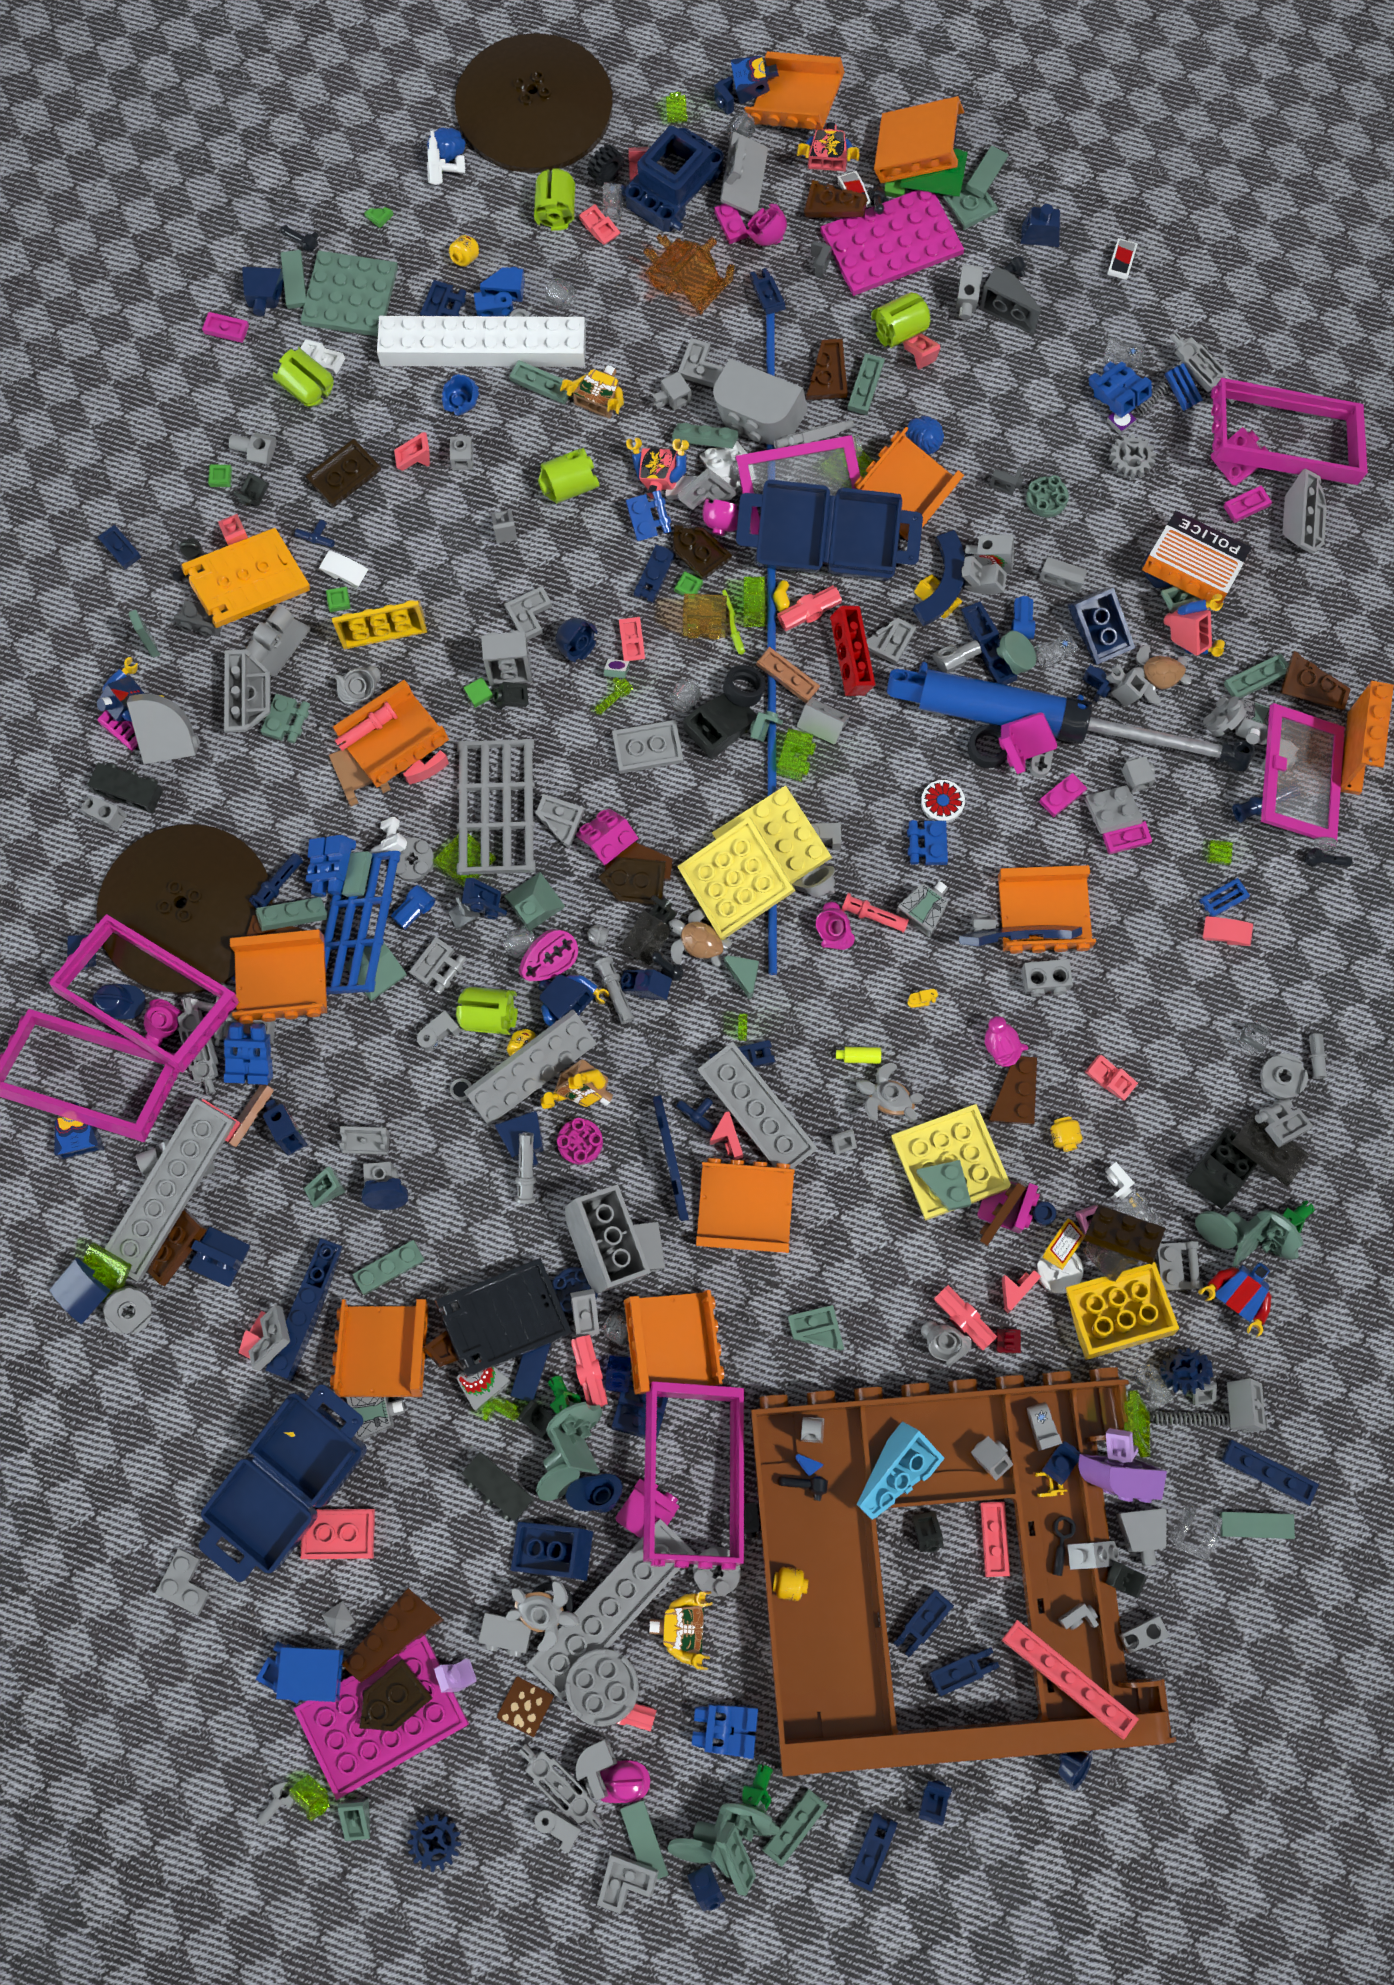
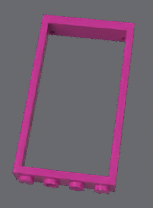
M1221 378L1218 384L1212 388L1211 398L1213 399L1211 415L1214 416L1212 425L1214 441L1212 449L1214 450L1215 460L1298 475L1303 469H1308L1319 475L1321 479L1358 485L1368 473L1364 404ZM1226 398L1346 420L1349 466L1227 444Z
M107 914L99 923L95 924L93 931L82 939L77 950L67 957L65 964L59 971L54 973V977L49 982L55 993L182 1073L239 1003L234 992ZM112 933L122 937L220 998L174 1056L66 989Z
M28 1009L25 1016L20 1018L15 1034L10 1036L5 1052L0 1055V1097L145 1142L180 1071L131 1040ZM34 1026H42L165 1065L136 1124L5 1083L4 1081Z
M651 1382L649 1384L650 1391L646 1393L643 1562H651L653 1567H664L665 1563H674L675 1568H689V1564H696L698 1569H712L713 1565L721 1566L722 1570H736V1566L744 1564V1388ZM657 1397L730 1402V1557L654 1553Z

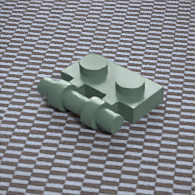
M275 694L270 707L271 713L266 716L260 731L261 734L283 741L286 733L289 734L287 741L295 744L297 737L301 736L303 722L309 716L310 704L302 701L300 708H296V699ZM292 716L296 717L294 724L289 725Z

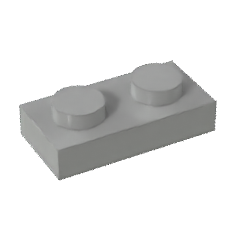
M594 1289L570 1293L576 1337L600 1334Z

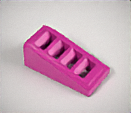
M107 710L98 718L97 721L131 751L138 746L136 735L130 742L127 741L135 732L132 722L123 721L115 730L114 728L120 721H116ZM129 726L130 728L126 731V733L123 736H121L123 731Z

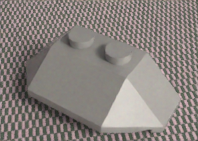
M1303 469L1285 495L1282 534L1298 547L1313 554L1325 542L1327 505L1324 491L1320 485V476L1308 469Z
M246 649L225 650L224 731L225 733L248 731L271 713L270 672Z

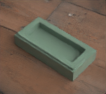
M370 852L350 854L342 894L346 897L364 896L372 859Z

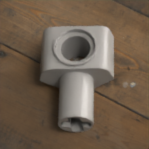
M255 433L251 438L232 434L229 439V448L246 452L248 462L269 466L276 448V437Z
M973 640L959 648L951 644L934 652L932 656L939 670L949 673L963 666L966 660L980 654L981 648L979 643Z

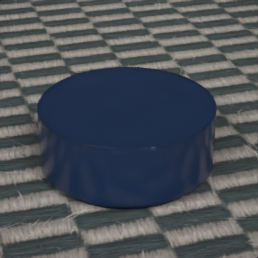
M1040 1202L1032 1211L1033 1219L1039 1225H1049L1056 1218V1209L1049 1202Z

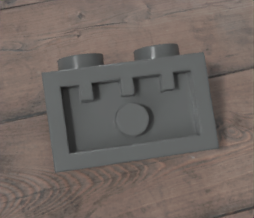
M184 601L180 615L175 614L174 616L178 627L187 632L193 630L207 637L211 635L219 637L222 626L215 628L212 623L213 614L208 616L204 607L200 604Z

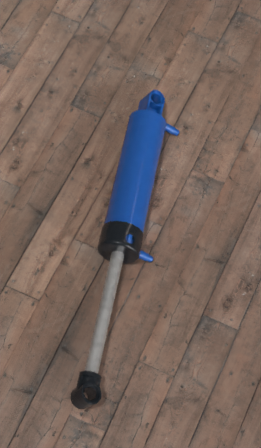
M926 662L921 663L918 673L903 669L892 670L887 685L888 695L920 703L919 709L997 726L1041 712L1045 715L1055 738L1077 744H1083L1089 730L1217 757L1218 762L1223 763V761H1226L1229 767L1236 771L1248 769L1255 751V747L1244 740L1236 741L1234 745L1228 744L1227 741H1222L1220 745L1091 718L1092 703L1085 701L1082 695H1078L1077 699L1061 697L928 669Z

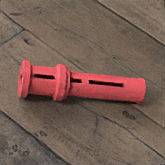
M385 702V706L376 712H370L369 718L335 739L337 745L346 740L339 748L344 751V749L374 729H382V725L393 718L397 719V715L388 702Z
M850 893L847 894L841 909L843 912L848 911L858 915L860 919L866 917L903 933L909 919L870 905L868 900L862 901L854 898Z

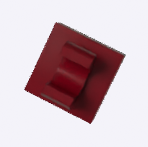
M996 1330V1353H1021V1330Z

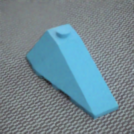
M902 1421L887 1440L857 1502V1506L873 1520L895 1503V1499L901 1494H908L912 1491V1486L917 1482L928 1479L944 1460V1457L919 1430Z

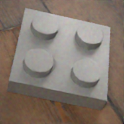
M1127 785L1085 797L1087 807L1100 834L1142 824L1143 817Z

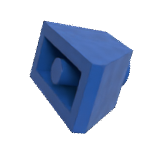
M517 267L501 268L480 283L482 297L507 292L512 296L513 301L522 302L525 285L524 270Z

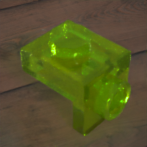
M671 92L669 96H666L667 123L687 122L686 95H681V92Z
M494 1398L492 1402L488 1401L482 1410L484 1416L482 1419L489 1422L494 1412L498 1411L516 1422L520 1413L516 1411L518 1406L508 1400H505L503 1404Z
M308 1774L289 1789L290 1797L306 1810L307 1819L310 1822L317 1816L324 1814L329 1807L328 1791Z

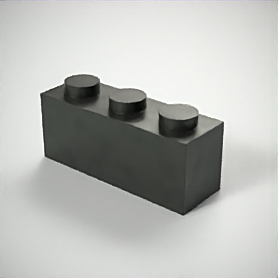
M98 762L87 784L95 794L153 814L163 793L157 780L146 777V779L138 777L139 775L131 770L121 771L111 763H106L105 765Z
M479 1452L461 1473L465 1477L463 1482L472 1490L475 1488L479 1489L483 1493L481 1498L490 1506L493 1504L501 1509L498 1513L508 1522L511 1519L517 1522L536 1500L483 1452Z

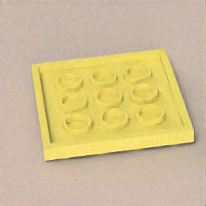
M786 785L712 832L715 839H718L750 817L791 884L832 858Z
M750 817L677 866L719 938L722 940L796 891Z
M977 1104L891 1135L925 1221L950 1211L931 1192L929 1186L922 1178L917 1176V1169L960 1160L971 1204L1007 1191L1011 1185Z

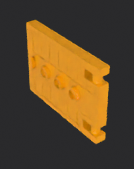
M276 528L181 564L184 575H190L189 583L208 616L213 614L212 623L215 628L310 591L308 581Z

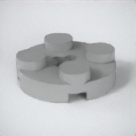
M1222 697L1216 703L1217 707L1211 714L1205 717L1203 723L1214 736H1222L1225 734L1224 730L1228 728L1233 730L1242 721L1246 714L1244 709L1246 704L1239 697H1231L1229 699Z
M406 838L407 846L405 850L401 851L396 875L404 881L417 882L424 879V876L432 871L435 858L432 849L426 841L419 838ZM414 855L418 860L414 861V864L411 865L407 858Z
M1285 1053L1278 1054L1270 1058L1262 1066L1260 1072L1261 1087L1277 1099H1293L1305 1089L1308 1082V1073L1297 1057ZM1283 1071L1287 1072V1077H1290L1289 1080L1284 1082L1278 1076Z
M125 1286L109 1295L103 1307V1312L107 1325L114 1332L134 1334L147 1326L151 1319L152 1307L150 1299L142 1290L132 1286ZM124 1306H133V1314L131 1316L129 1314L122 1315Z
M714 1547L705 1550L700 1555L730 1557V1550L723 1547ZM694 1564V1580L701 1591H711L712 1594L707 1595L715 1597L725 1596L737 1587L741 1578V1568L739 1565L736 1566V1570L721 1569L724 1572L723 1577L718 1576L715 1579L712 1577L713 1572L710 1569H698V1565Z

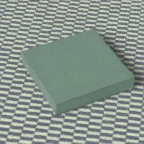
M967 184L961 187L960 197L952 195L943 196V202L963 230L998 213L999 209L988 193L981 198L966 190Z

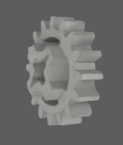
M1131 434L1130 438L1123 435L1122 440L1117 439L1115 445L1111 448L1109 460L1112 461L1111 467H1117V474L1123 472L1124 478L1128 474L1131 475V479H1134L1135 475L1142 478L1144 472L1148 474L1154 466L1156 453L1153 452L1154 445L1148 446L1150 440L1143 441L1142 435L1138 439L1135 438L1134 434Z

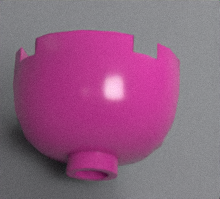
M770 204V208L766 211L764 208L760 209L747 224L749 230L746 229V233L758 245H776L783 239L787 228V221L777 204Z
M706 499L703 506V520L708 527L713 529L712 533L724 536L725 532L732 533L737 530L739 510L736 509V504L714 499L713 503H709V499Z

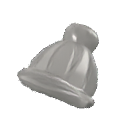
M369 666L366 669H352L344 676L335 675L337 694L340 700L346 705H355L370 698L376 690V682L381 677L379 669L375 666Z
M927 1321L921 1327V1335L927 1338L930 1354L937 1359L946 1361L947 1366L953 1365L966 1355L971 1348V1338L964 1336L954 1327L938 1325L934 1321Z

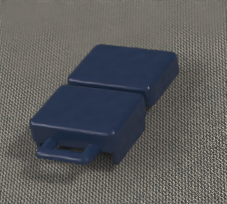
M767 480L764 483L762 494L743 493L741 495L736 542L740 546L756 547L755 561L759 567L817 573L822 568L823 562L828 563L827 569L831 575L889 581L895 574L896 563L914 565L918 562L923 516L919 512L902 510L901 494L840 488L835 496H831L829 488L824 485ZM752 506L761 507L758 535L749 534ZM900 523L909 524L907 551L897 550Z
M318 1385L309 1397L303 1392L290 1394L247 1452L255 1457L241 1459L202 1509L201 1517L211 1527L199 1542L200 1550L237 1582H243L255 1566L265 1573H272L278 1570L316 1521L318 1515L313 1507L320 1508L327 1505L366 1455V1445L354 1436L363 1425L364 1419L362 1415L326 1385ZM325 1403L346 1421L345 1425L342 1426L320 1407L321 1404ZM294 1432L295 1436L291 1437L285 1433ZM221 1537H224L245 1555L240 1564L216 1545Z

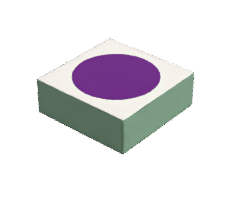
M608 659L604 668V676L625 678L629 670V661Z

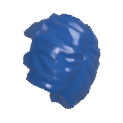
M441 127L434 132V138L437 141L440 159H445V163H448L455 159L457 155L463 154L465 140L461 138L460 131Z
M457 374L452 376L450 381L444 384L442 392L443 408L449 412H454L456 416L470 411L475 407L478 399V386L465 375Z
M921 416V418H915L909 422L907 427L909 429L906 432L908 439L928 455L939 450L943 443L944 433L941 424L937 420L929 416Z

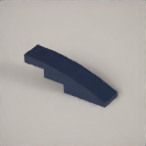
M981 601L962 608L961 613L972 639L976 640L980 645V656L994 683L1007 685L1017 681V675L1011 671L1004 658L999 657L997 654V647L1000 646L999 632Z

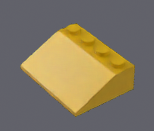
M410 600L398 605H386L383 608L374 610L366 609L354 614L346 613L332 618L343 649L427 633L420 600Z
M1155 1262L1152 1265L1146 1264L1065 1288L1077 1337L1085 1360L1172 1336L1179 1330Z

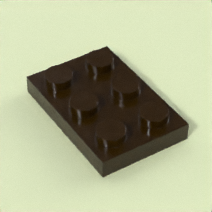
M352 439L307 474L306 479L334 508L379 473L381 467L355 439Z
M1098 1205L1085 1234L1084 1241L1152 1265L1166 1228Z

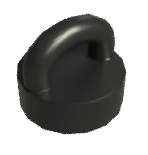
M188 538L180 543V551L187 560L196 559L203 552V548L197 539Z

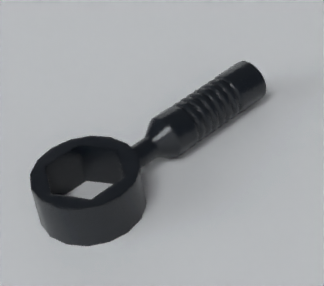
M1069 1517L1056 1518L1052 1525L1054 1534L1060 1538L1059 1545L1056 1547L1053 1575L1062 1576L1066 1552L1064 1546L1065 1539L1072 1537L1076 1530L1074 1521ZM1065 1520L1070 1524L1069 1534L1062 1535L1058 1531L1059 1521Z

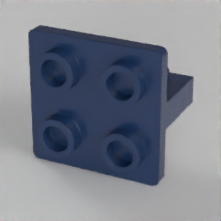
M209 1227L202 1242L195 1240L191 1249L197 1252L189 1265V1269L230 1287L250 1249V1245Z

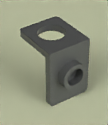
M458 895L455 897L458 904L449 910V914L455 928L461 929L478 918L480 914L471 911L470 907L462 904L463 896Z

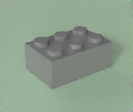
M513 630L504 634L492 632L481 636L483 661L490 686H500L502 682H533L531 659L525 631Z

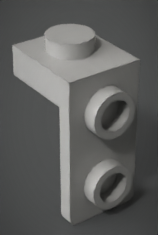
M1115 1541L1067 1545L1070 1570L1113 1566L1114 1561L1118 1562L1119 1550L1116 1547Z

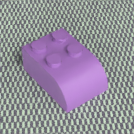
M1080 1454L1079 1456L1081 1476L1088 1483L1102 1488L1103 1492L1118 1495V1499L1132 1502L1133 1498L1146 1503H1151L1152 1499L1162 1500L1167 1471L1136 1458L1132 1462L1122 1463L1117 1460L1108 1459V1456Z

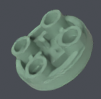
M1056 475L1040 477L1029 484L1026 494V502L1029 509L1041 517L1059 515L1066 508L1069 499L1067 487L1060 477Z
M1010 631L1001 638L1000 646L997 647V654L999 657L1004 658L1014 674L1018 675L1021 672H1027L1035 666L1036 652L1026 636L1018 631Z

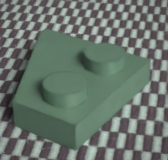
M960 1160L916 1170L917 1176L922 1178L929 1186L931 1192L941 1200V1203L948 1211L971 1206Z
M833 1305L788 1316L793 1340L839 1351L844 1350Z

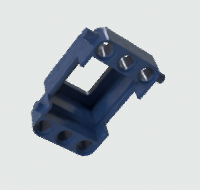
M669 126L637 162L638 174L627 187L621 184L618 192L626 198L627 209L663 232H670L674 228L680 231L683 227V223L680 221L686 215V205L706 182H708L710 187L721 177L724 168V154L720 149L689 129H678L675 126ZM674 152L687 160V162L674 175L657 164L663 155L667 159Z

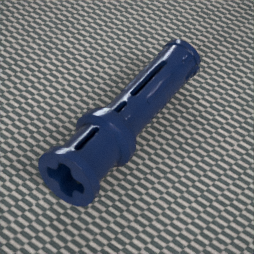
M1292 783L1277 790L1276 805L1299 796V792H1294L1299 790L1296 784ZM1263 796L1259 798L1251 797L1247 802L1234 804L1232 809L1237 821L1242 823L1248 817L1261 815Z
M292 853L269 881L261 884V889L257 894L249 898L251 904L255 908L266 907L273 898H276L282 885L303 863L302 858L296 853Z

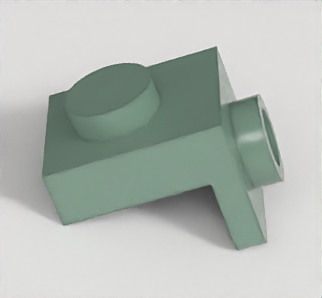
M767 710L765 714L758 712L756 721L754 720L750 727V737L764 742L770 722L782 725L783 721L778 718L779 714Z

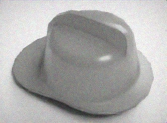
M820 865L792 883V885L804 888L812 897L833 895L835 893V879L833 876L835 869L832 866Z

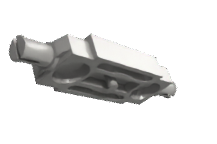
M1177 332L1170 337L1178 346L1175 354L1182 360L1180 364L1184 363L1191 376L1207 392L1212 391V388L1218 384L1221 378L1231 379L1227 375L1228 372L1192 337L1184 341ZM1228 399L1231 404H1233L1236 401Z
M852 420L818 427L813 426L810 429L782 436V439L774 440V447L777 449L785 446L805 444L838 435L844 430L852 429L854 423Z
M190 997L181 999L184 1013L177 1017L182 1045L203 1020L201 1010H193ZM212 1037L188 1066L189 1071H192L194 1081L204 1083L206 1095L216 1092L212 1079L218 1076L216 1064L219 1063Z
M526 1744L519 1750V1753L529 1762L525 1771L534 1779L533 1782L568 1817L570 1815L578 1824L587 1820L596 1830L603 1824L604 1821L593 1812L596 1803L588 1796V1791L554 1757L551 1759L543 1750L535 1754ZM553 1765H557L582 1790V1793H579ZM540 1780L544 1781V1782L551 1788L550 1790H551L558 1798H561V1799L568 1805L569 1808L566 1809V1808L540 1783Z

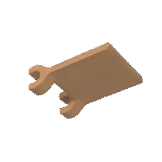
M347 749L330 754L329 757L350 806L359 804L354 791L373 782ZM388 782L380 785L383 793L391 790Z

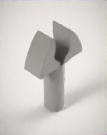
M289 1781L279 1783L270 1789L274 1793V1799L257 1818L260 1825L264 1826L281 1805H286L288 1808L292 1807L296 1797V1788L289 1793L288 1797L281 1798L282 1789Z

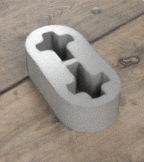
M1054 750L1031 757L1030 772L1034 777L1043 778L1049 773ZM1040 760L1043 761L1042 771H1038L1037 767Z

